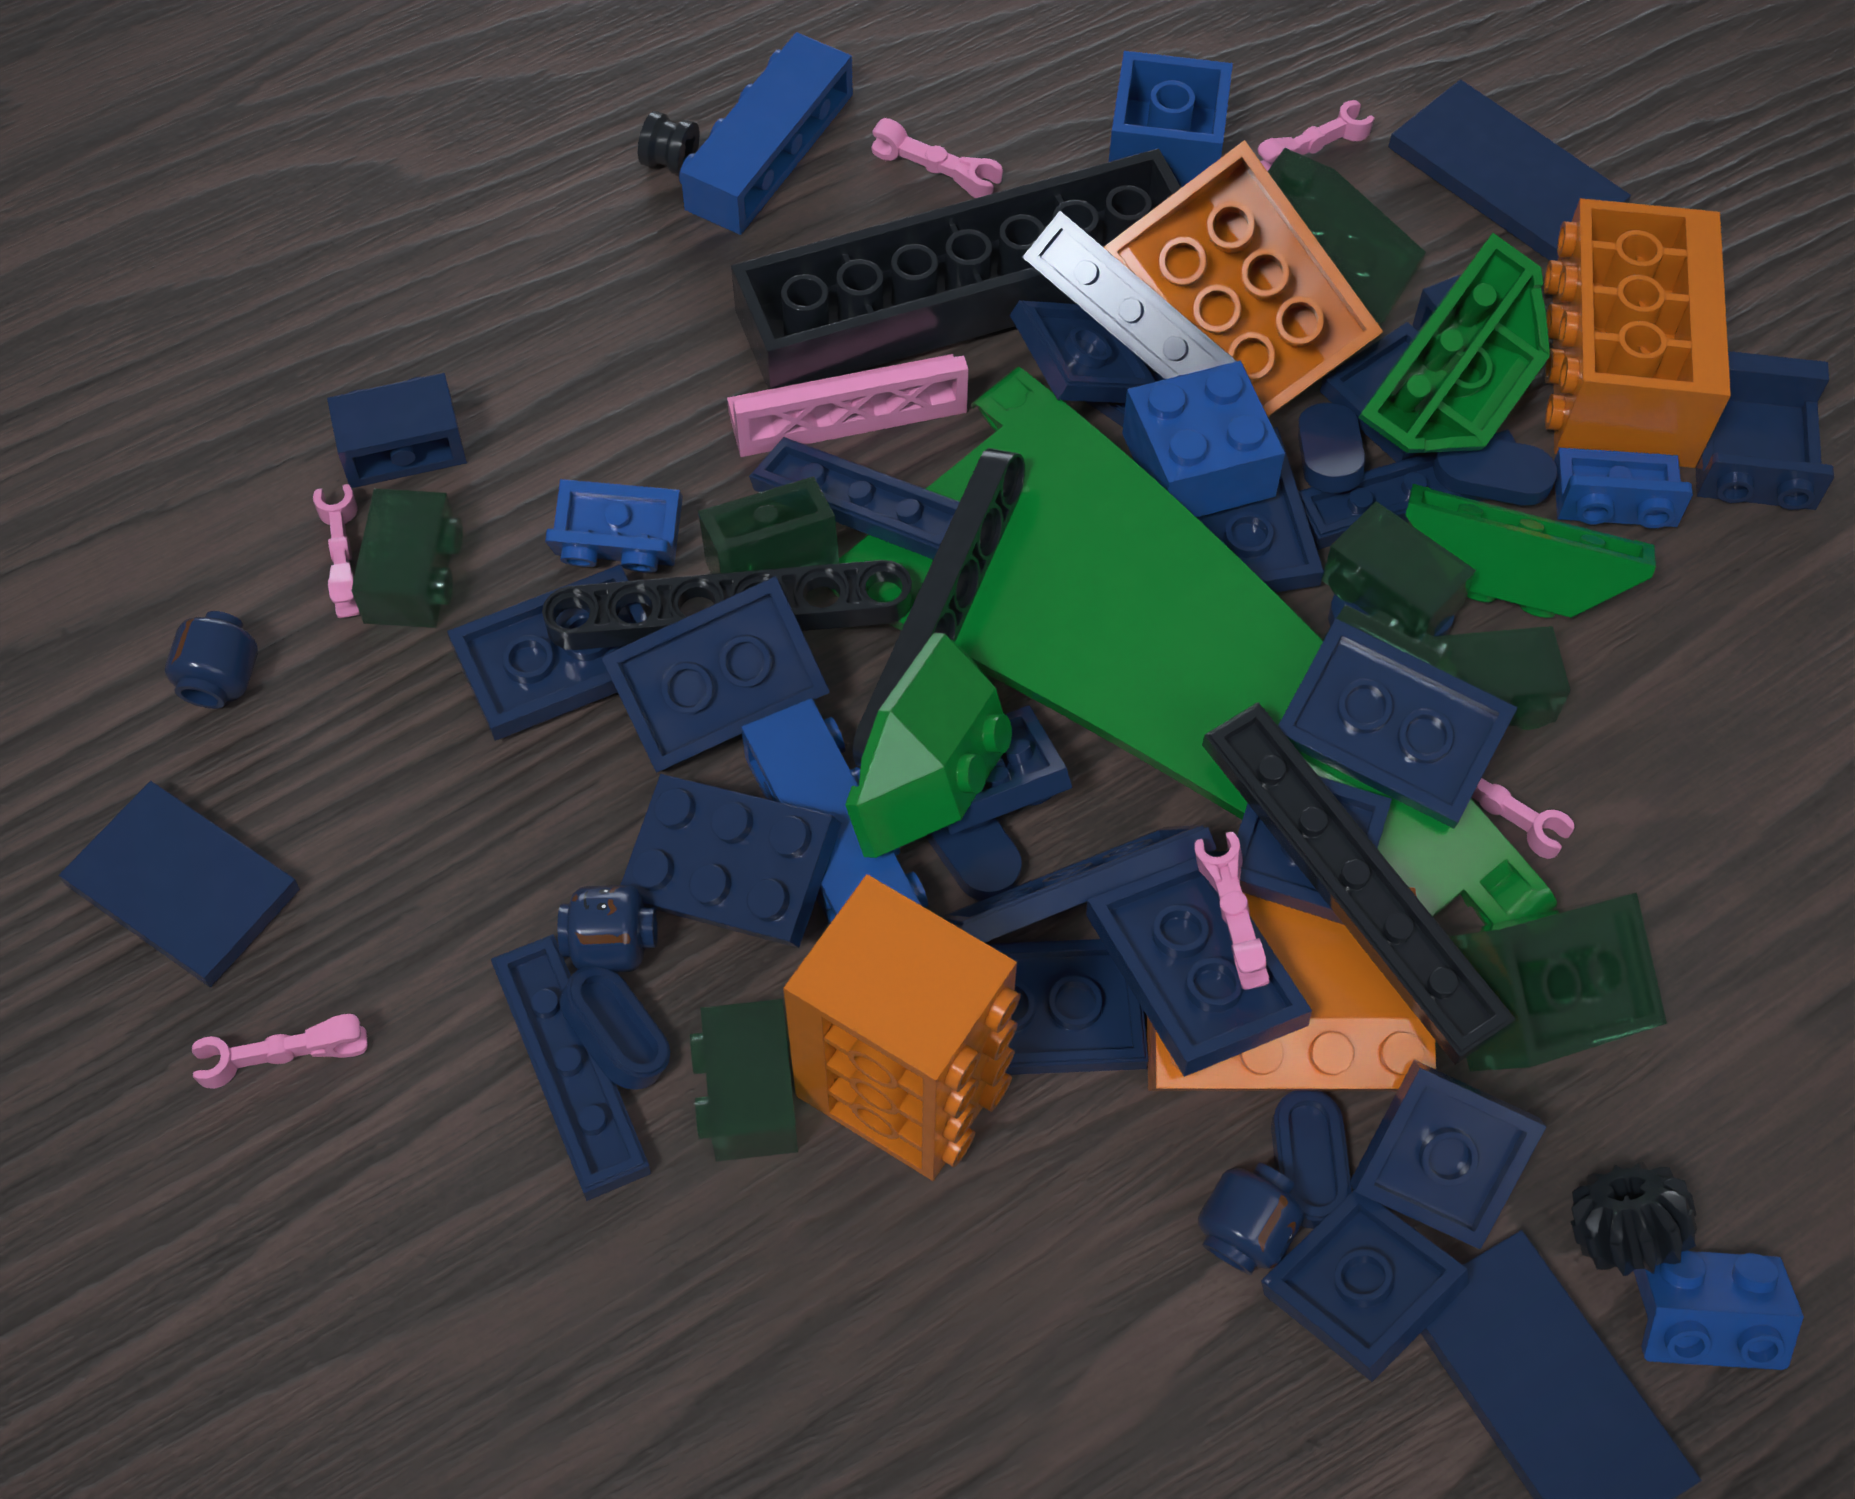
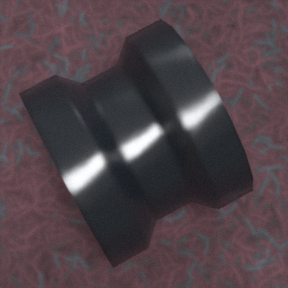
M652 111L647 116L639 136L637 153L640 164L648 167H656L661 164L667 166L672 174L679 175L682 164L687 156L698 151L700 140L698 124L689 120H682L679 123L672 122L667 114Z

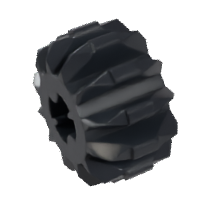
M1639 1162L1632 1168L1622 1169L1614 1164L1612 1172L1607 1174H1590L1587 1178V1185L1580 1186L1572 1191L1573 1205L1571 1210L1573 1220L1571 1221L1574 1239L1580 1245L1582 1255L1592 1258L1598 1270L1618 1267L1623 1276H1628L1635 1269H1646L1654 1274L1656 1265L1661 1263H1681V1252L1696 1246L1695 1233L1697 1227L1694 1217L1697 1214L1693 1196L1688 1192L1685 1180L1674 1178L1669 1167H1658L1648 1170L1644 1162Z

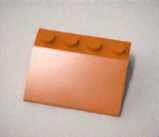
M1245 140L1104 246L1107 251L1236 361L1241 360L1268 417L1318 383L1324 376L1347 362L1383 334V330Z
M1410 888V890L1416 896L1415 888ZM1246 893L1243 894L1248 901L1250 917L1312 1010L1309 1026L1184 1077L1147 1017L1148 1091H1398L1413 1060L1436 1069L1435 1039L1345 925Z

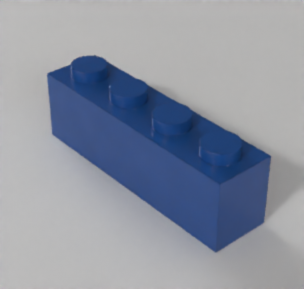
M797 32L782 50H776L769 59L767 68L758 79L743 89L738 103L725 118L717 120L710 132L709 138L696 153H691L684 160L680 169L679 181L682 184L685 210L741 235L852 97V55Z
M811 698L741 726L745 759L767 800L830 814L842 823L816 898L829 925L866 874L924 908L928 907L927 896L918 876L914 871L905 874L896 858L900 854V848L877 858L863 856L845 806L851 787L859 786L860 768L855 767L850 770L841 754L846 750L845 743L839 727L832 717L823 719Z

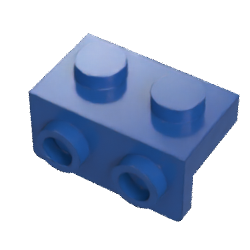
M1559 447L1554 459L1557 467V477L1555 480L1557 519L1575 520L1586 524H1600L1604 522L1635 524L1646 528L1678 527L1693 496L1692 484L1690 482H1681L1678 455Z
M560 479L554 529H547L545 542L555 555L561 556V562L569 565L594 567L597 565V559L621 561V567L631 571L656 572L657 565H675L683 496L680 490Z
M1687 1250L1681 1252V1263H1661L1656 1265L1654 1274L1646 1269L1634 1270L1648 1317L1641 1345L1646 1361L1784 1370L1789 1367L1804 1316L1781 1257L1762 1256L1753 1253L1728 1254Z

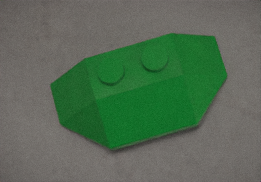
M1492 233L1381 382L1358 418L1406 453L1484 449L1550 357L1546 309L1541 290L1543 286L1542 267Z
M1413 484L1410 491L1406 517L1448 585L1460 589L1464 596L1476 601L1492 602L1497 598L1520 604L1522 610L1534 616L1551 618L1559 614L1572 618L1652 578L1656 568L1654 544L1578 527L1432 490V488Z
M932 634L878 710L862 756L859 786L851 787L845 804L864 857L877 858L961 820L976 795L984 788L987 778L1002 754L1010 746L1012 737L1011 723L1008 716L1003 713L995 686L965 650L946 634Z

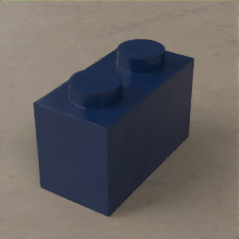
M445 373L426 377H414L403 382L370 389H358L346 394L327 397L338 455L351 489L467 463Z

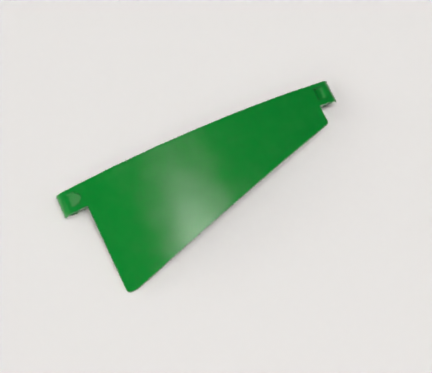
M1016 367L971 403L973 409L976 406L978 407L982 416L995 433L926 488V490L960 502L978 460L986 449L994 448L1019 453L1024 458L1025 479L1020 497L955 643L965 650L983 673L1097 734L1242 820L1248 803L1202 746L1204 735L1257 702L1260 703L1278 726L1323 640L1236 554L1152 476L1062 400H1057L1053 392L1024 369ZM868 535L833 563L888 560L902 565L909 572L912 580V608L933 559ZM883 581L871 586L867 594L877 602L886 603L899 597L902 591L896 584ZM829 588L836 597H840L835 590ZM910 610L900 620L888 624L902 630ZM1298 750L1318 776L1392 799L1377 849L1409 888H1415L1416 897L1432 917L1436 916L1456 897L1461 895L1468 908L1470 906L1473 907L1486 927L1496 937L1506 943V946L1509 948L1557 906V900L1546 883L1472 799H1470L1457 826L1453 829Z

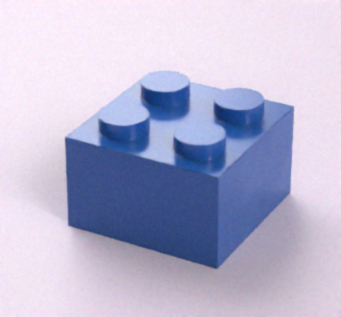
M1124 51L1108 162L1159 148L1180 187H1183L1219 160L1223 148L1233 63Z
M1241 360L1127 389L1122 434L1134 461L1195 517L1276 497L1285 452Z

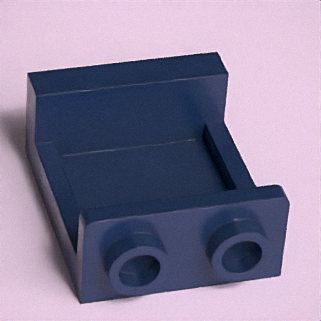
M1728 351L1731 396L1696 466L1697 497L1721 499L1728 503L1748 502L1775 505L1791 510H1816L1834 479L1833 466L1821 463L1818 400L1829 382L1828 362Z

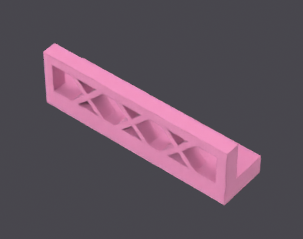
M953 354L727 397L728 411L740 457L770 452L783 437L806 445L967 413L968 366L964 355L954 357Z

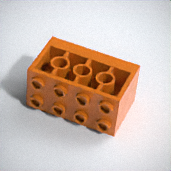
M1580 198L1572 221H1563L1557 245L1559 258L1558 261L1550 260L1548 262L1544 279V293L1552 295L1553 304L1549 305L1546 313L1548 338L1553 339V348L1550 349V357L1545 365V382L1553 384L1554 394H1551L1548 399L1545 427L1546 429L1554 430V454H1557L1560 447L1678 455L1679 467L1696 468L1731 396L1720 212Z
M866 874L783 988L796 1097L931 1181H934L945 1163L956 1167L962 1160L975 1136V1131L969 1127L982 1108L992 1112L997 1107L1011 1083L1012 1076L1007 1074L1006 1070L1013 1059L1015 1050L1009 1047V1043L1018 1025L1017 1022L1012 1020V1015L1021 996L1018 992L1014 991L1017 962Z

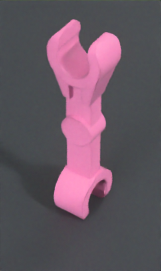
M1356 100L1347 101L1341 106L1338 118L1319 127L1311 126L1302 135L1295 138H1270L1262 142L1258 147V154L1264 160L1260 162L1270 176L1275 179L1294 164L1300 156L1309 152L1312 154L1317 153L1324 145L1341 137L1349 141L1366 139L1370 135L1374 117L1370 115L1363 120H1355L1359 114L1361 104Z
M881 119L873 129L872 134L876 137V140L872 144V152L875 156L888 161L901 156L925 166L931 173H942L950 176L973 198L993 194V184L981 179H988L995 184H1000L1002 181L1003 169L995 160L970 157L959 158L947 153L941 146H930L908 137L905 129L892 119Z
M349 484L343 485L345 494L343 500L334 505L326 503L322 488L316 489L313 494V501L319 518L322 522L330 525L331 539H328V544L334 565H331L328 589L331 601L335 603V611L338 618L356 616L362 613L357 582L349 560H352V554L345 524L351 521L358 511L357 503Z
M1481 778L1472 795V798L1480 802L1482 808L1487 812L1501 815L1525 830L1529 847L1540 857L1546 859L1554 858L1562 849L1559 842L1548 838L1544 834L1543 828L1554 830L1563 838H1569L1574 830V822L1567 814L1558 810H1546L1539 814L1513 798L1505 787L1499 784H1491Z
M1227 832L1226 839L1229 852L1225 855L1212 857L1206 854L1203 839L1196 840L1194 850L1199 871L1219 895L1221 915L1224 922L1227 923L1233 943L1231 947L1242 989L1247 990L1269 984V976L1266 969L1267 962L1260 938L1256 939L1249 917L1248 901L1240 887L1243 860L1239 838L1235 833Z
M342 1014L306 1029L303 1034L292 1036L277 1034L267 1037L262 1042L229 1048L218 1037H204L192 1045V1053L198 1059L221 1055L220 1061L210 1070L193 1072V1078L201 1086L215 1089L229 1083L235 1076L237 1068L263 1063L284 1064L292 1061L294 1057L311 1054L312 1057L345 1058L358 1056L367 1050V1031L363 1026H360L357 1016L354 1014Z

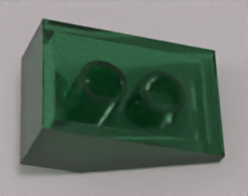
M1284 148L1268 170V173L1377 324L1381 326L1424 260L1426 251L1335 169Z
M1637 892L1493 923L1448 935L1516 1019L1508 1030L1466 1057L1469 1072L1531 1068L1667 1024Z

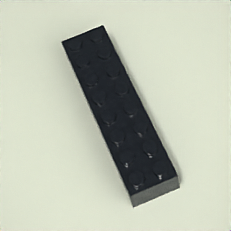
M1158 148L731 265L735 311L768 390L867 369L1014 327L1015 324L1010 314L1018 301L1076 304L1023 258L1059 211L1063 212L1104 247L1181 187Z

